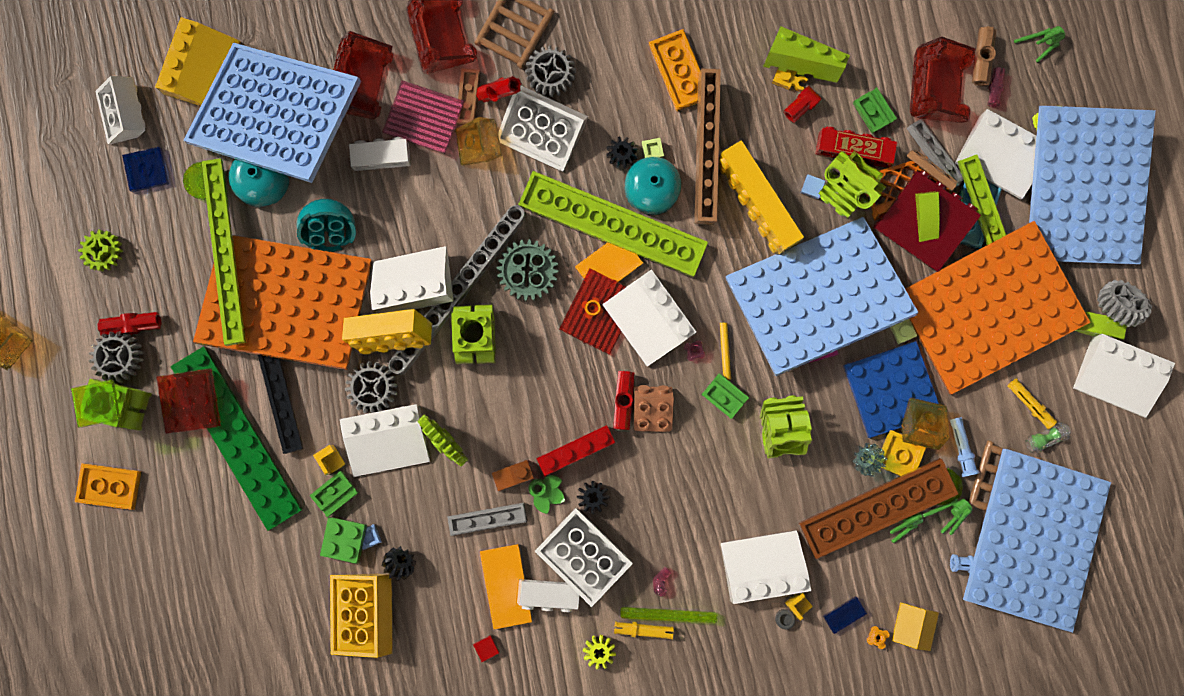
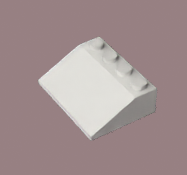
M521 86V91L513 94L495 141L563 172L589 116Z
M987 109L977 119L955 164L958 165L957 162L959 160L978 154L986 180L1013 196L1023 199L1033 183L1036 135Z
M447 247L374 261L370 289L372 310L379 314L453 302Z
M652 269L602 304L646 366H649L696 333Z
M1095 335L1091 338L1073 389L1146 418L1168 383L1175 363L1107 335Z
M415 404L340 419L343 441L354 477L430 462L426 436L422 431L423 428L418 423V420L422 417L420 405Z
M577 507L535 550L591 607L633 564Z
M797 530L720 543L730 601L733 604L811 591L808 570Z

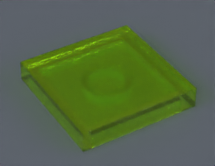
M114 380L71 388L78 428L121 420Z

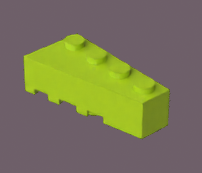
M780 26L763 67H779L778 70L786 72L788 69L797 71L798 75L811 74L814 78L837 83L850 55Z

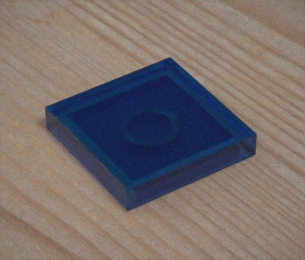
M161 147L122 155L130 192L169 184Z

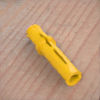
M1017 378L1007 385L1032 412L1031 415L1037 417L1047 429H1050L1057 423V420L1047 412L1045 405H1041Z
M617 621L614 624V627L622 628H615L614 634L631 635L634 638L636 636L672 640L674 635L665 633L674 632V627L654 626L637 624V622L624 623Z

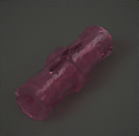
M1001 67L993 69L992 82L988 88L990 93L987 106L989 107L991 104L992 107L1000 106L1001 93L1005 87L1003 81L1006 69L1002 68V71Z

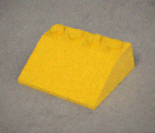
M180 17L155 87L164 95L201 106L232 44H241V41L201 23Z
M390 574L330 575L331 655L378 658L392 654V578L389 579Z

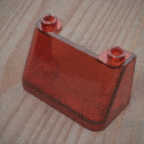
M463 0L408 1L406 6L407 18L423 73H434L472 63L477 58L476 48L471 43L466 44L458 15Z
M348 31L340 40L333 70L356 76L361 80L346 114L374 120L381 113L382 107L379 106L377 98L384 67L388 63L391 64L393 60V46L352 31Z
M939 37L921 44L916 49L910 101L911 116L919 119L956 123L970 121V107L966 104H960L963 70L973 65L976 48L945 37Z

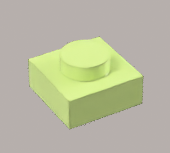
M660 138L642 141L644 158L653 156L664 158Z
M910 319L890 327L898 344L917 337Z

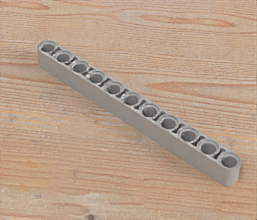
M514 205L507 210L451 282L452 292L456 286H461L463 291L459 295L453 293L454 301L451 302L450 308L443 310L442 304L433 305L424 316L429 321L432 316L439 317V322L436 325H432L431 340L449 319L451 313H453V307L460 305L524 223L525 214L520 206ZM514 212L521 213V217L517 220L512 219L511 215ZM508 227L510 231L503 235L500 233V229ZM492 241L498 243L497 248L494 250L488 248L489 243ZM480 256L486 257V262L482 265L476 263L477 258ZM468 271H473L475 273L474 277L470 280L465 279V274ZM428 345L423 346V348H415V352L411 356L407 355L406 349L398 350L389 361L390 371L397 375L405 374ZM397 361L403 362V368L400 371H396L394 368Z

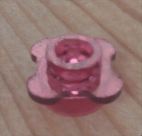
M700 340L684 345L688 361L705 357Z

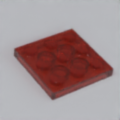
M212 368L156 377L165 434L221 426Z

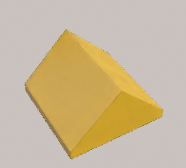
M900 602L891 641L915 649L931 651L939 612Z

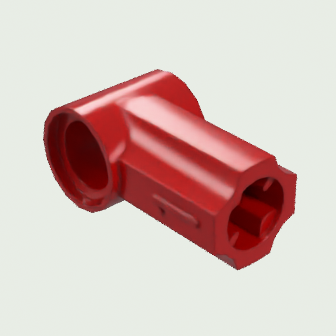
M808 85L783 112L789 121L795 123L808 110H812L822 98Z

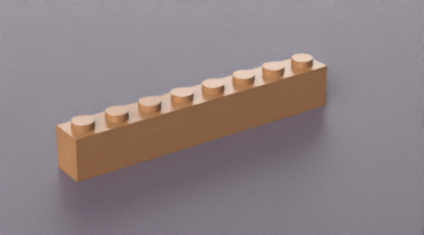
M702 68L698 74L695 224L713 225L717 222L721 69Z

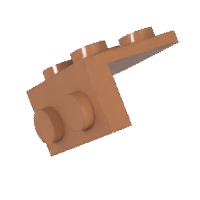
M647 385L634 387L635 431L669 432L672 430L674 402L672 387L665 385L658 387H649Z

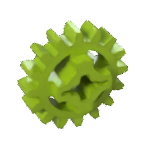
M98 229L97 233L90 231V237L84 236L86 241L80 242L83 248L78 249V251L83 253L79 258L85 260L83 263L85 266H90V269H97L100 272H103L104 268L111 270V264L117 266L115 261L116 259H122L118 254L123 252L122 249L118 248L122 243L116 241L118 239L117 236L112 235L109 231L104 232Z

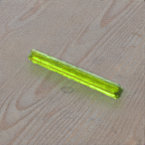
M622 607L620 610L621 618L714 624L717 622V613L631 607Z

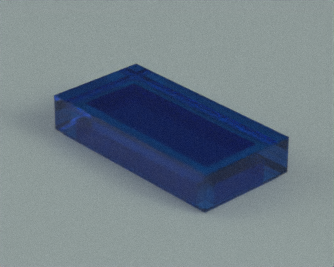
M855 596L825 614L823 618L832 633L835 634L867 613Z

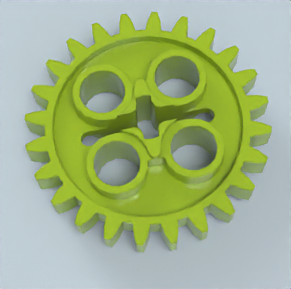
M423 415L418 420V423L423 428L422 431L440 453H444L460 467L468 461V458L463 453V449L455 442V439L445 428H442L435 420H431L426 415Z

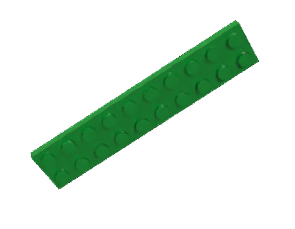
M203 346L170 366L267 531L272 530L301 512L303 509L207 348Z

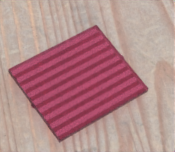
M402 80L382 133L393 137H402L408 142L445 154L453 131L456 128L464 100Z

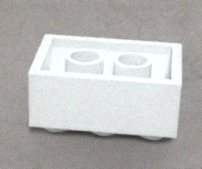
M110 76L96 90V96L107 143L114 144L138 138L145 131L146 124L142 118L141 104L138 102L137 86L134 84L133 77Z

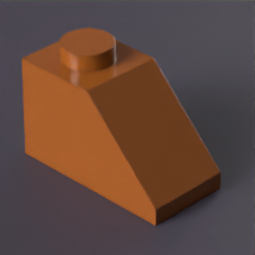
M528 460L492 473L498 491L534 478Z

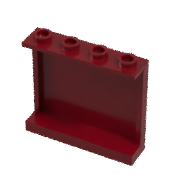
M914 171L912 178L873 228L933 270L939 272L981 215L977 213L979 209L971 203H968V205L964 204L961 201L963 199L955 192L952 194L945 190L947 187L939 181L936 183L931 181V176L925 171ZM939 192V238L919 242L916 194Z

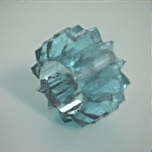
M865 443L864 448L858 446L859 452L854 453L857 458L852 460L856 464L855 469L864 476L874 477L875 472L881 474L880 468L886 467L883 462L887 460V457L884 456V450L876 444L870 445Z

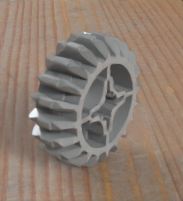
M549 45L546 51L544 47H541V53L535 50V56L530 55L529 60L531 62L526 63L528 69L525 70L526 75H529L526 78L527 82H531L530 87H536V93L542 90L543 96L549 92L550 97H553V92H556L558 96L560 95V90L566 92V86H572L571 81L575 80L573 74L576 73V68L573 67L575 62L570 61L571 55L565 56V50L559 52L558 46L555 50H552V47ZM550 59L547 63H541L545 60ZM557 61L564 65L566 72L562 71V68L557 67ZM552 66H553V70H554V71H552L551 74H549V77H548V72L550 71V69H552ZM535 71L540 72L545 77V82L538 79ZM556 79H559V80H560V81L557 82V83L551 84L553 80H556Z
M1113 280L1105 284L1099 291L1098 306L1103 308L1102 312L1106 313L1107 317L1112 318L1113 322H1119L1121 326L1123 324L1127 327L1141 325L1152 312L1151 301L1146 298L1147 295L1141 292L1142 289H1137L1136 285L1132 286L1129 282L1124 283L1123 280Z
M118 331L116 334L109 332V335L102 334L103 340L100 338L96 339L98 345H91L95 349L94 352H89V355L93 356V359H90L89 362L94 363L91 369L97 370L95 375L102 376L104 381L109 380L111 383L116 381L122 383L124 379L130 380V375H137L135 369H141L138 363L144 360L139 358V356L144 354V352L138 350L141 344L136 343L137 339L131 338V334L125 333L123 335ZM116 342L123 343L122 346H118L116 349L110 347V345ZM117 365L123 367L118 372L110 371L112 367L115 368Z
M368 362L367 368L361 363V370L355 367L353 370L356 374L349 373L348 375L352 378V381L346 380L345 382L350 385V387L345 388V391L351 392V394L346 396L347 399L354 398L350 404L352 406L357 404V410H361L363 407V413H367L369 408L370 412L374 413L376 412V407L378 411H383L382 405L389 408L387 400L394 402V399L390 396L391 394L397 395V392L392 391V388L398 387V384L391 383L396 380L395 376L389 377L392 372L390 370L386 371L387 366L382 365L380 368V363L378 362L374 364V367L372 362ZM370 372H377L381 374V376L379 378H375L374 380H370L365 376V374ZM360 380L363 384V388L359 392L360 394L358 395L357 384ZM383 381L386 382L384 396L380 392V386L383 384ZM368 383L374 385L373 388L376 393L369 390L370 387L368 386ZM373 395L378 401L368 404L362 401V399Z

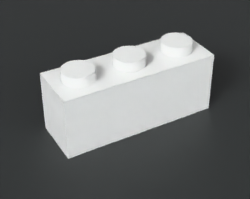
M394 137L388 141L384 139H375L373 142L359 140L355 141V144H349L350 162L354 171L411 166L409 143L402 137Z
M519 579L517 603L519 606H522V609L526 610L541 607V610L553 611V608H561L562 612H572L573 609H578L579 594L566 582Z

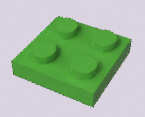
M328 517L320 556L356 564L359 563L367 524Z

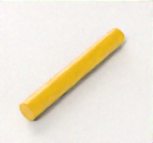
M720 323L723 376L727 380H731L727 323Z

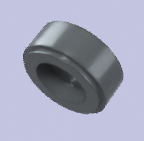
M781 609L776 613L775 622L781 629L788 630L794 626L796 619L790 610Z

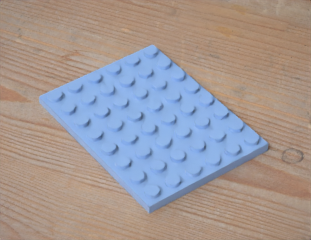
M233 43L184 141L187 144L312 183L361 80L356 76Z
M1039 106L1029 223L1032 221L1036 222L1056 261L1141 264L1156 110Z
M864 217L794 246L780 255H773L726 276V281L776 377L918 314L916 307Z
M1003 449L963 600L1073 633L1111 482L1009 449Z

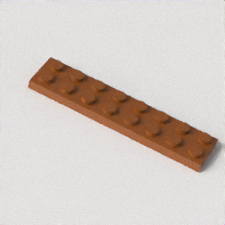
M939 458L799 522V525L815 559H818L958 495V492L943 460Z

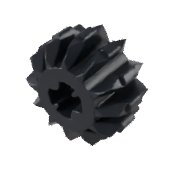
M619 136L617 142L611 140L612 146H607L608 153L606 157L611 158L609 161L611 165L616 162L617 169L620 167V164L623 165V169H626L627 164L632 166L634 164L633 160H637L638 156L635 153L638 152V148L634 147V141L628 143V137L622 141ZM619 150H623V153H625V155L622 156L621 153H619Z
M595 481L591 482L592 487L589 488L586 482L584 483L586 491L579 488V491L584 493V496L577 495V499H584V501L578 504L579 507L586 504L584 512H587L589 507H592L591 514H595L594 507H597L598 511L602 512V508L599 505L608 506L603 499H610V496L602 495L608 489L604 488L600 491L603 485L601 482L595 488ZM590 492L592 494L593 492L597 493V502L594 501V503H592L589 501L590 498L588 497V494Z
M400 546L397 549L393 547L384 555L381 566L385 568L384 573L390 574L389 579L395 577L396 581L401 578L405 580L412 575L416 561L413 560L414 554H408V549L403 551Z

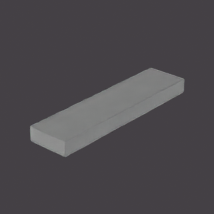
M922 119L906 128L930 161L959 183L963 181L960 170Z
M524 503L447 517L450 536L527 522Z

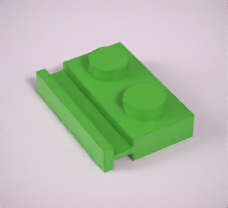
M877 87L853 101L854 107L872 134L897 119Z
M720 373L701 394L730 419L734 417L749 399L746 394Z
M339 471L309 496L320 510L324 512L325 516L329 517L359 492L354 488L346 475Z

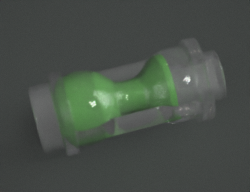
M1058 422L1050 429L1030 435L1025 440V443L1031 453H1040L1051 445L1069 440L1071 430L1067 424Z

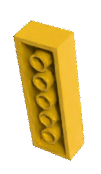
M742 140L724 150L718 160V169L722 174L725 173L729 179L727 182L732 190L735 189L739 195V202L749 210L748 215L750 219L758 224V231L761 236L767 238L770 250L780 255L797 245L804 236Z

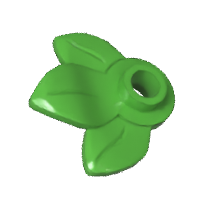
M549 475L543 480L534 479L529 484V493L534 497V506L540 512L547 514L550 504H560L565 501L563 493L557 488L562 481L559 477ZM538 484L542 486L540 492L535 491V486Z

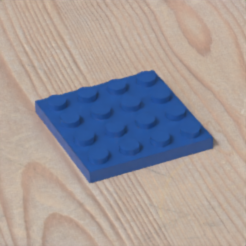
M916 341L843 365L868 438L942 414Z

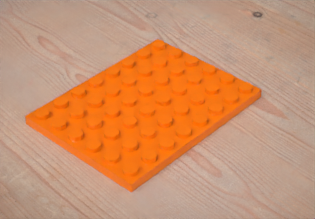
M1035 221L1022 226L939 270V272H935L905 288L918 311L916 316L909 319L949 394H953L1090 323Z
M232 235L246 343L230 346L224 345L214 264L193 342L205 346L347 370L352 347L342 340L344 318L360 316L372 260Z

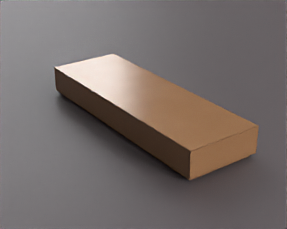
M461 68L458 103L462 104V108L457 106L460 113H456L458 116L456 125L475 126L478 101L476 94L480 82V70Z
M911 150L908 153L907 157L951 191L956 190L960 185L957 180L919 151Z

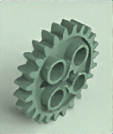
M530 239L527 244H524L523 240H521L519 246L513 242V249L507 246L508 254L501 253L504 260L498 259L502 266L497 267V270L502 272L497 275L498 278H503L500 281V285L506 284L504 291L511 290V297L516 293L517 300L524 296L525 302H527L528 296H531L532 300L535 301V295L542 298V292L549 294L547 287L554 288L551 281L556 282L557 278L553 275L559 274L558 270L553 269L558 266V263L552 262L556 257L555 255L549 256L551 249L545 251V244L538 247V241L531 245ZM527 254H530L529 266L533 271H529V285L525 287L526 274L523 270L527 268ZM517 256L524 258V262L520 265L514 263V259ZM537 257L543 259V263L540 266H535L532 263ZM521 275L523 280L521 283L516 284L512 281L513 277ZM535 276L542 278V282L538 285H534L531 282Z

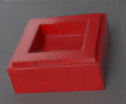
M491 635L473 644L481 662L500 653Z

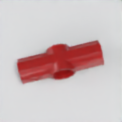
M514 76L501 77L494 82L479 86L476 96L479 101L481 100L484 103L488 101L496 102L503 97L520 92L522 83L519 78Z
M159 312L143 314L125 313L121 314L120 317L99 319L97 326L101 336L102 334L109 335V332L116 334L117 331L123 335L125 333L132 335L138 334L140 331L161 329L162 320Z
M618 371L613 429L630 430L635 372ZM622 395L629 398V404L626 406H622L618 402L619 397Z

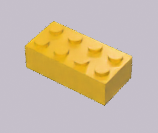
M415 309L344 318L342 340L361 354H371V352L375 351L388 352V350L392 349L405 350L409 347L423 348V346L431 345L432 323Z

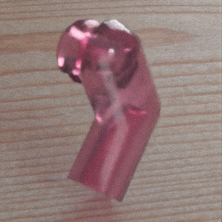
M666 567L653 578V591L660 597L665 596L667 593L665 580L671 574Z

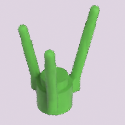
M1056 26L1053 29L1048 28L1044 31L1015 39L1014 43L1044 35V38L1037 41L1036 44L1039 45L1046 42L1048 45L1051 44V46L1036 59V62H1039L1060 45L1059 41L1065 38V32L1062 27Z
M955 498L945 505L924 513L923 517H928L952 506L951 512L955 517L941 530V533H945L956 522L949 532L950 535H953L965 518L972 513V506L965 499L958 501Z
M920 512L903 519V524L890 531L893 534L908 527L892 539V543H895L911 530L917 528V525L923 523Z

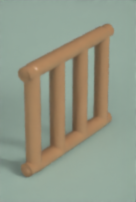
M498 0L474 44L487 47L515 62L517 67L523 69L555 11L551 8L547 10L530 0H514L544 16L540 24L537 25L503 7L507 0ZM499 13L534 31L535 33L531 40L528 41L494 23ZM491 29L525 47L526 49L522 56L519 57L486 39L485 37Z
M987 441L978 468L980 473L976 475L968 503L972 506V509L987 510L988 504L977 499L980 489L991 492L993 485L983 482L986 471L996 474L998 466L989 464L991 453L1001 455L1004 449L995 446L992 441Z

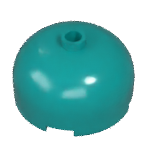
M654 156L643 158L633 164L626 175L624 184L626 198L632 207L646 215L665 213L673 207L681 192L680 174L676 167L664 158Z
M237 159L233 161L229 170V183L232 191L240 200L253 207L261 208L277 203L285 195L289 186L288 175Z
M332 199L312 201L303 207L297 217V238L301 244L304 243L313 250L341 251V246L352 243L355 239L356 227L354 216L349 208L339 201ZM344 225H345V227H346V236H345V238H344ZM324 232H328L329 242L337 246L326 247L322 245L325 242Z

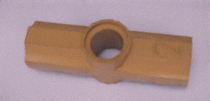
M981 27L978 32L976 53L973 56L974 70L972 83L976 86L990 84L992 62L996 55L994 47L997 30L994 27ZM981 54H985L987 59H984Z

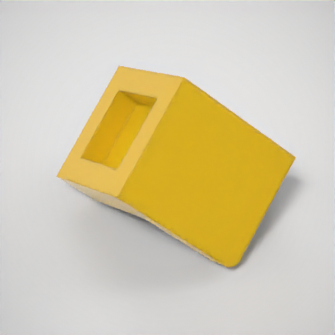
M328 445L313 455L325 475H330L345 465L344 460L334 445Z
M803 592L794 594L784 602L800 621L804 619L802 615L813 607Z

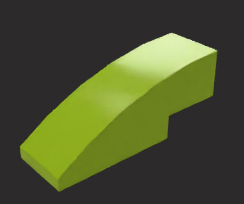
M939 192L917 193L916 207L919 242L939 238Z
M1085 312L1090 323L1075 330L1090 336L1104 334L1117 340H1124L1127 326L1125 324L1121 326L1117 321L1113 322V319L1106 315Z

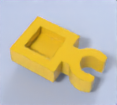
M777 69L772 84L787 90L794 86L796 91L802 92L804 87H801L799 82L806 83L808 79L804 76L796 77L797 71L787 69L785 72Z

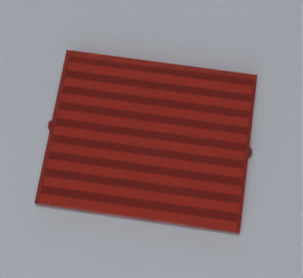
M589 268L559 330L577 338L583 344H588L610 355L622 331L602 304L625 289L626 286ZM590 300H596L601 307L600 312L595 316H590L585 311V305ZM591 302L588 304L587 309L590 313H596L598 306L596 303Z

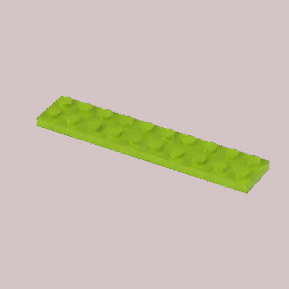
M532 171L518 206L530 212L620 247L692 278L695 276L708 244L707 241L535 171Z

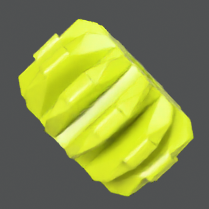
M600 635L597 641L596 637L592 636L593 643L587 640L586 645L588 647L583 648V652L588 653L584 656V660L591 659L588 663L590 667L595 662L596 669H599L600 664L605 669L607 668L606 661L611 664L613 663V659L609 656H616V652L610 651L615 648V644L608 645L611 641L609 637L603 641V635ZM603 648V655L599 654L597 656L595 649L600 650Z

